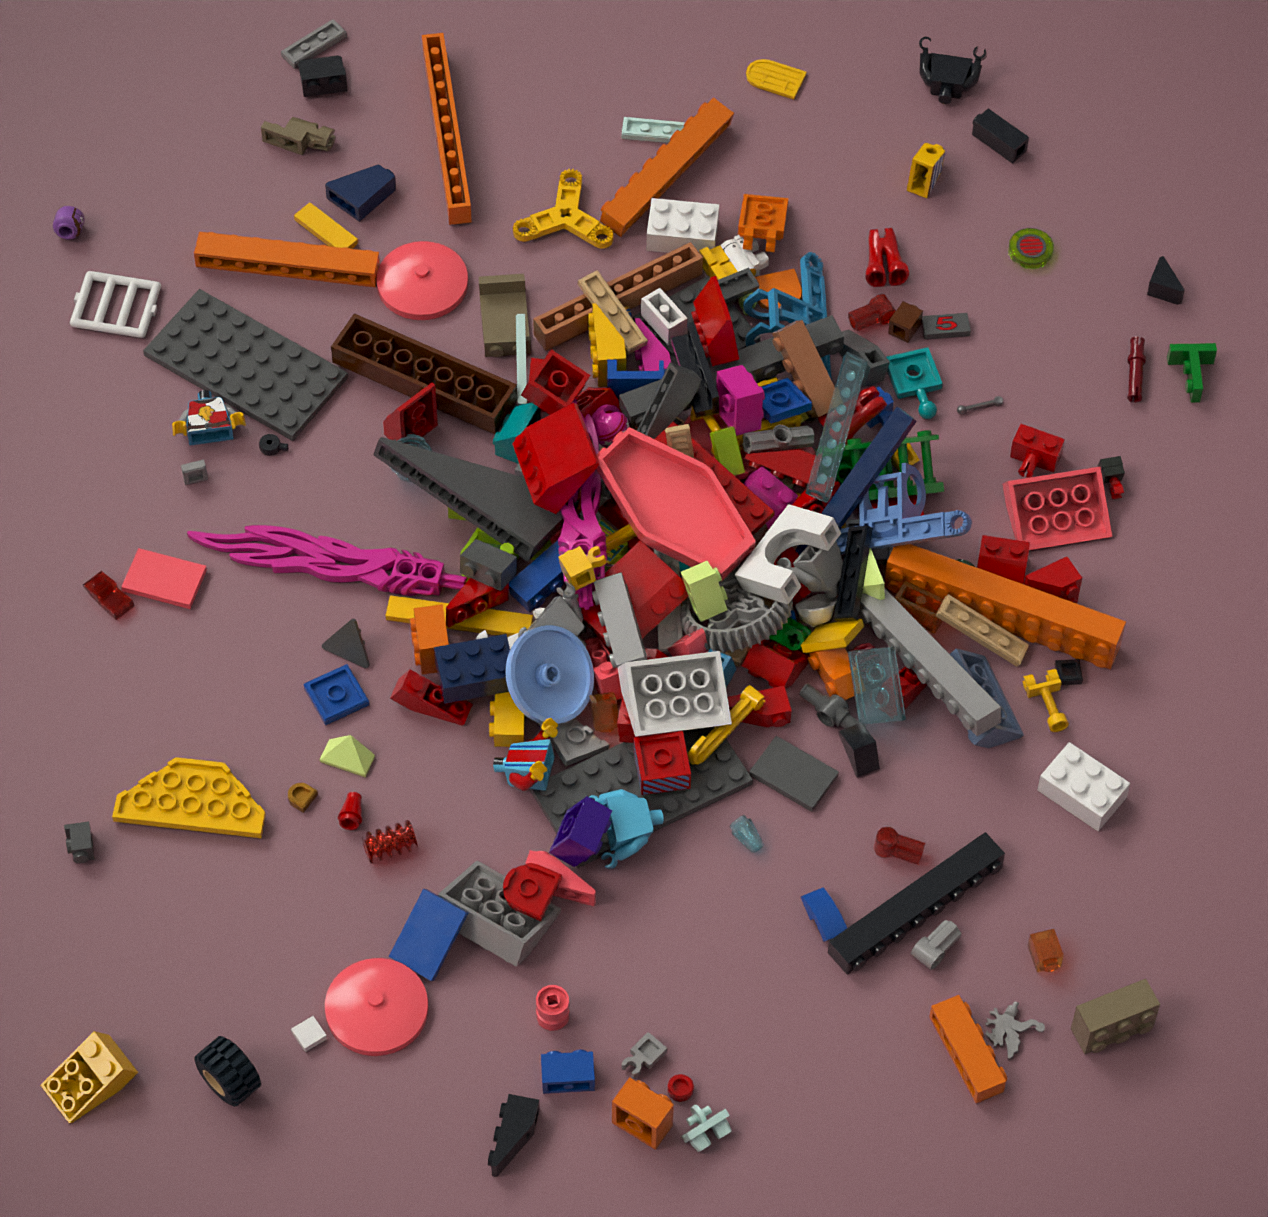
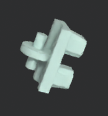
M694 1105L690 1108L692 1116L687 1118L686 1121L690 1126L696 1122L699 1125L681 1137L685 1143L690 1141L697 1152H700L711 1145L704 1131L712 1128L718 1139L732 1131L726 1119L730 1115L724 1109L707 1120L706 1116L712 1113L711 1108L706 1106L701 1110L699 1106Z

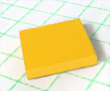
M862 618L855 621H841L818 625L801 644L803 653L847 647L863 629Z

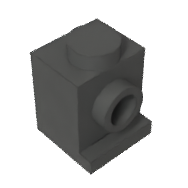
M89 821L64 825L67 837L68 854H73V861L80 864L88 860H95L93 837Z

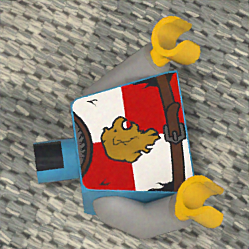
M202 390L197 395L198 400L190 401L188 409L183 411L178 421L172 423L173 436H176V434L188 435L189 446L233 440L232 429H236V426L239 425L246 426V422L242 412H236L229 404H224L221 397L212 398L209 390Z

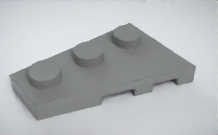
M575 718L559 723L556 728L558 730L557 736L554 738L550 737L551 744L565 767L608 750L610 745L604 739L600 740L597 738L591 728L587 725L584 727Z

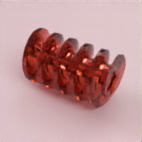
M409 820L404 821V829L399 823H396L394 831L390 826H386L385 834L378 828L375 831V837L370 831L366 832L365 840L362 837L363 846L370 864L373 863L374 855L380 861H383L384 852L390 858H393L394 849L399 855H402L403 847H406L409 852H412V844L418 847L415 832Z

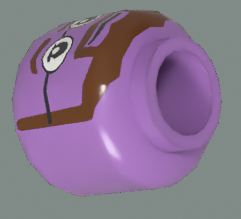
M72 206L60 208L56 212L53 221V230L57 236L67 240L77 238L81 234L85 218L83 213Z

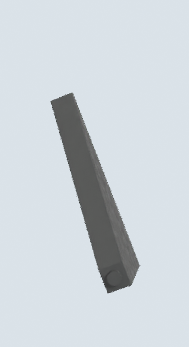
M381 437L378 440L373 454L376 458L501 544H512L514 547L513 552L527 562L563 527L564 519L560 510L557 514H554L534 505L524 477ZM577 499V501L574 503V508H575V510H576V508H577V506H578V503H579V500H578V499Z

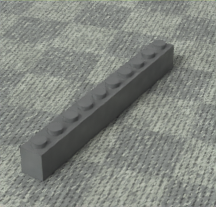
M832 315L805 325L820 357L829 354L834 355L843 349L844 335ZM774 337L738 350L740 360L712 366L711 361H708L715 385L717 371L743 365L753 375L755 382L766 378H773L777 374L786 371L781 351L778 352L773 345L772 340ZM661 380L619 395V408L628 418L632 429L639 427ZM690 402L683 411L690 409L692 403Z

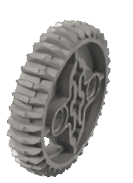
M739 566L722 582H719L720 587L723 586L728 597L725 600L727 611L709 618L708 627H704L697 623L698 616L694 612L688 596L682 602L680 620L686 635L700 628L705 631L707 643H705L706 650L711 648L713 651L721 650L723 653L731 650L733 653L736 649L743 651L745 647L752 648L754 644L761 645L762 640H769L770 635H777V630L783 629V624L788 623L787 618L791 616L793 601L791 600L789 604L775 601L769 609L764 604L763 596L742 589L735 576L741 567Z

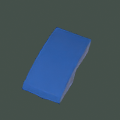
M824 887L801 896L809 919L815 920L824 942L836 937L847 929L841 913Z

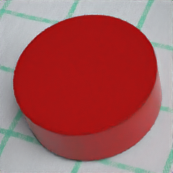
M683 1074L671 1077L667 1087L668 1095L677 1102H684L690 1099L694 1089L691 1078Z

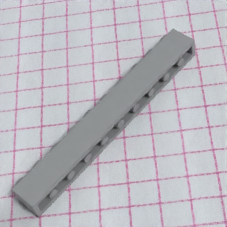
M886 589L885 599L883 600L862 593L859 616L862 618V621L865 624L868 623L873 628L876 636L880 639L882 638L888 644L889 649L902 658L904 665L909 669L911 668L917 674L921 683H926L931 688L934 696L946 704L951 714H956L967 730H971L976 736H979L1001 723V707Z

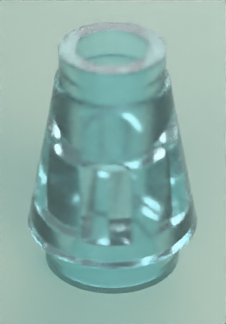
M746 815L739 817L729 826L732 830L731 834L752 853L757 852L764 846L752 819H748Z

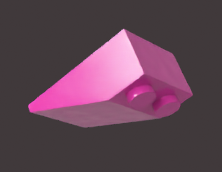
M760 467L749 474L743 483L774 511L775 516L766 523L768 530L787 505H792L798 497L795 492L764 467Z

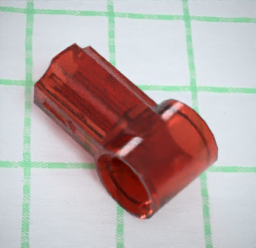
M879 294L872 298L868 305L849 312L848 319L853 330L860 331L878 322L882 325L888 324L896 309L885 294Z
M886 826L878 830L873 848L875 853L882 858L893 856L919 865L926 843L899 835L895 829ZM882 840H887V841H889L891 844H884V843H882L881 841H882Z

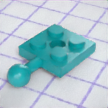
M929 348L887 356L886 358L890 362L887 373L897 398L901 399L917 395L920 402L918 408L919 415L924 419L933 418L937 413V407L932 401H929L926 393L942 389L943 383ZM915 370L919 375L911 376L907 372Z

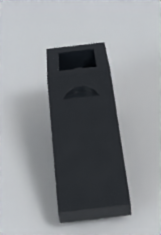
M508 1094L507 1102H502L499 1118L503 1119L501 1127L496 1126L493 1142H497L495 1151L490 1150L488 1157V1166H491L492 1176L498 1177L534 1135L540 1111L539 1099Z

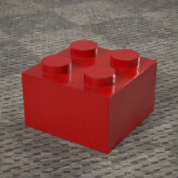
M551 349L528 381L521 396L551 415L572 404L591 375Z

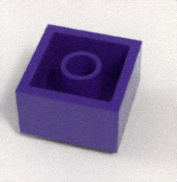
M588 796L583 798L566 811L549 853L573 867H576L581 862H586L591 855H596L601 849L603 842L600 840L611 825L609 818L612 810Z

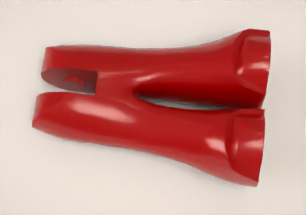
M884 228V238H880L878 229H871L869 231V263L865 278L870 286L884 287L886 284L883 255H886L888 278L891 286L901 285L909 277L908 266L900 256L893 228Z
M875 386L862 390L858 395L840 407L817 417L837 446L847 444L848 439H852L867 422L887 406L883 397H879L880 393Z

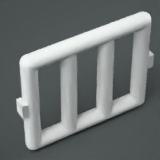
M88 271L80 293L76 292L74 298L76 305L70 325L75 328L144 338L151 317L155 316L157 312L156 302L161 284L157 281ZM93 281L105 282L106 285L94 321L81 319ZM115 284L128 286L116 325L103 323ZM137 288L149 289L150 293L139 327L125 326Z

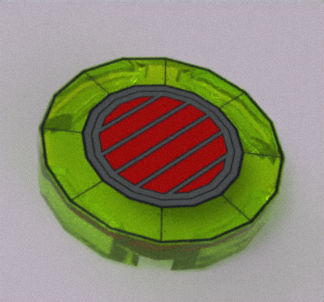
M1021 229L1014 233L1009 240L1008 253L1010 258L1014 262L1020 263V266L1024 268L1035 269L1043 267L1053 257V241L1047 233L1039 229Z

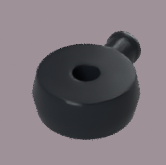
M266 434L259 441V449L263 454L272 456L277 454L279 450L288 451V444L281 443L274 434Z

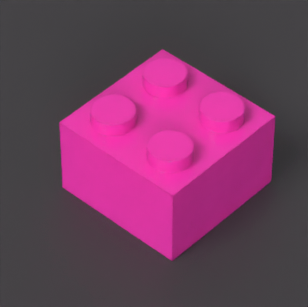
M743 365L717 371L716 388L719 394V415L727 426L734 427L736 436L760 430L761 421L764 418L762 405L765 393L763 388L758 386L753 375Z

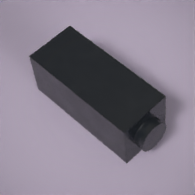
M989 108L974 118L972 122V135L1012 164L1027 151L1029 137Z

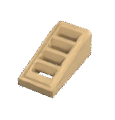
M689 424L666 428L667 445L694 458Z

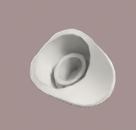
M817 594L809 599L798 602L796 604L798 615L804 623L811 625V627L826 623L833 616L837 598H827L825 594Z

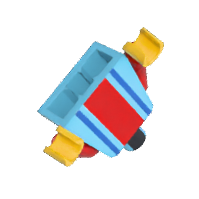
M548 718L541 726L542 731L533 739L510 745L507 757L494 758V772H505L508 784L522 791H527L528 789L546 790L555 758L550 737L554 738L557 736L558 730L556 728L558 723L552 718Z

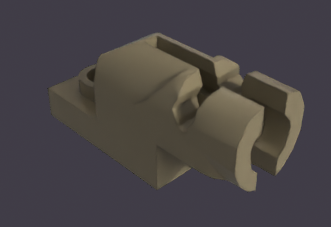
M292 117L285 128L264 121L261 126L263 142L300 155L304 154L308 146L328 152L335 142V136L333 135L335 130L326 126L318 129L319 125L317 123H311L296 117Z

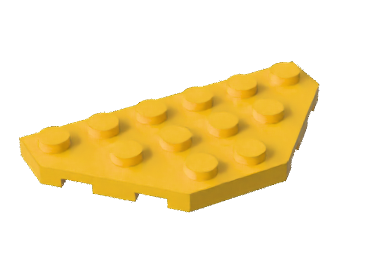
M178 757L167 762L168 765L158 772L153 771L139 780L138 784L130 790H124L116 797L112 815L113 822L262 838L266 818L265 811L253 800L248 790L234 777L225 763Z

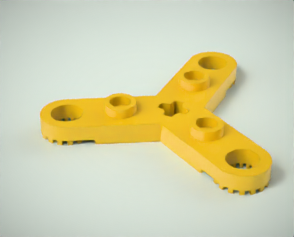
M573 168L572 170L568 169L561 172L555 207L532 214L524 219L521 218L513 225V236L522 242L566 229L591 245L604 249L612 245L614 237L610 227L604 226L600 221L579 210L582 175ZM572 177L576 179V182H571L570 184L566 179ZM567 213L570 214V217H568V216H565L564 218L562 217V214H563V215H566ZM522 227L529 228L530 231H528V233L525 232V234L523 232L522 234V232H519V229ZM600 234L608 236L607 240L604 239V241L603 239L602 241L601 239L598 240L596 237Z

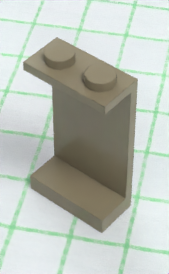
M524 273L479 277L485 357L517 355V314H525L526 354H531Z

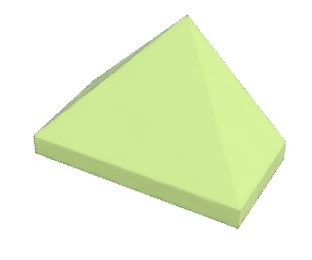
M870 548L862 593L883 600L885 599L884 581Z
M347 735L329 739L321 755L320 762L366 777L375 759V754L353 736Z

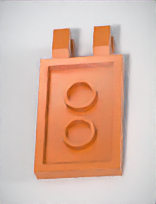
M751 194L743 195L738 225V235L744 237L743 249L752 250L753 238H760L767 241L766 252H775L776 240H781L784 236L788 198Z

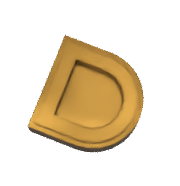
M296 783L288 790L289 803L303 813L318 795V790L305 783Z

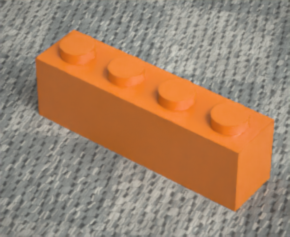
M956 995L932 1005L929 1018L977 1104L1003 1093L1007 1075L1004 1069L998 1067L995 1062V1053L992 1047L986 1045L983 1040L984 1035L978 1023L975 1024L971 1018L972 1012L968 1003L963 1002L960 995Z

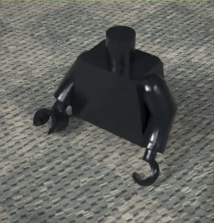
M927 36L922 37L919 40V46L923 50V53H920L919 73L925 85L930 87V93L939 96L938 101L942 104H949L952 98H961L964 92L969 91L977 84L982 69L981 61L987 57L986 49H984L982 56H977L978 46L974 48L973 55L975 61L973 63L971 58L928 53V47H923L922 41L928 39L931 42V38Z

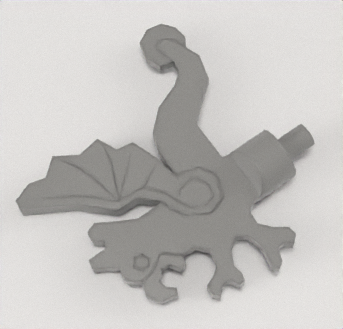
M1014 1001L1012 1006L1009 1005L1003 1015L998 1014L997 1008H994V1011H989L997 1019L991 1020L987 1018L988 1022L985 1023L986 1026L995 1025V1029H991L992 1033L989 1034L986 1031V1036L990 1038V1041L994 1042V1047L998 1044L1000 1047L1003 1046V1037L1006 1033L1005 1042L1008 1050V1060H1011L1014 1054L1018 1053V1046L1021 1044L1017 1032L1027 1031L1032 1026L1036 1027L1037 1032L1042 1033L1045 1030L1044 1024L1039 1023L1037 1020L1030 1019L1022 1023L1015 1020L1014 1018L1018 1013L1017 1006L1019 1005L1016 1001Z

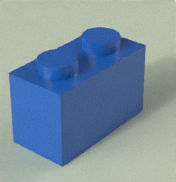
M580 1049L572 1053L550 1051L546 1054H541L543 1094L595 1091L593 1051L587 1052Z

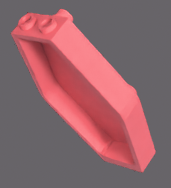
M630 427L625 432H619L608 448L604 447L597 453L600 465L596 470L636 536L645 545L690 567L708 561L712 568L718 569L722 581L755 549L756 540L716 475L706 464Z

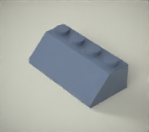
M957 648L952 651L950 655L1001 707V723L979 736H976L971 730H967L969 740L976 746L992 748L1023 737L1024 734L986 657Z

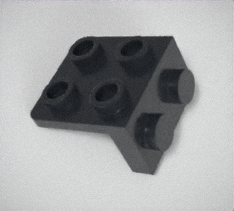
M341 56L314 58L298 62L304 97L347 92L346 72Z

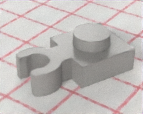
M647 1032L630 1049V1054L633 1057H627L623 1060L622 1070H625L628 1066H634L636 1069L632 1071L631 1077L633 1079L637 1078L641 1074V1067L645 1065L650 1070L667 1053V1047Z

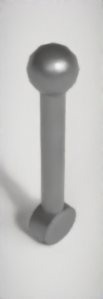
M996 396L991 401L970 406L960 405L957 408V412L964 414L968 410L990 405L1001 406L1003 398Z

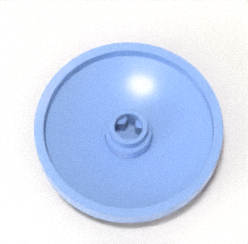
M545 625L526 631L514 642L507 657L506 682L512 700L524 715L541 724L548 718H552L559 724L574 719L587 706L594 686V669L586 647L577 636L565 628Z

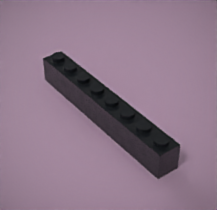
M986 832L831 939L828 944V954L846 974L853 970H860L868 959L873 956H880L892 942L898 943L912 928L918 929L929 916L932 914L934 916L938 915L949 902L958 901L966 890L971 887H978L986 876L999 872L1003 867L1005 852Z

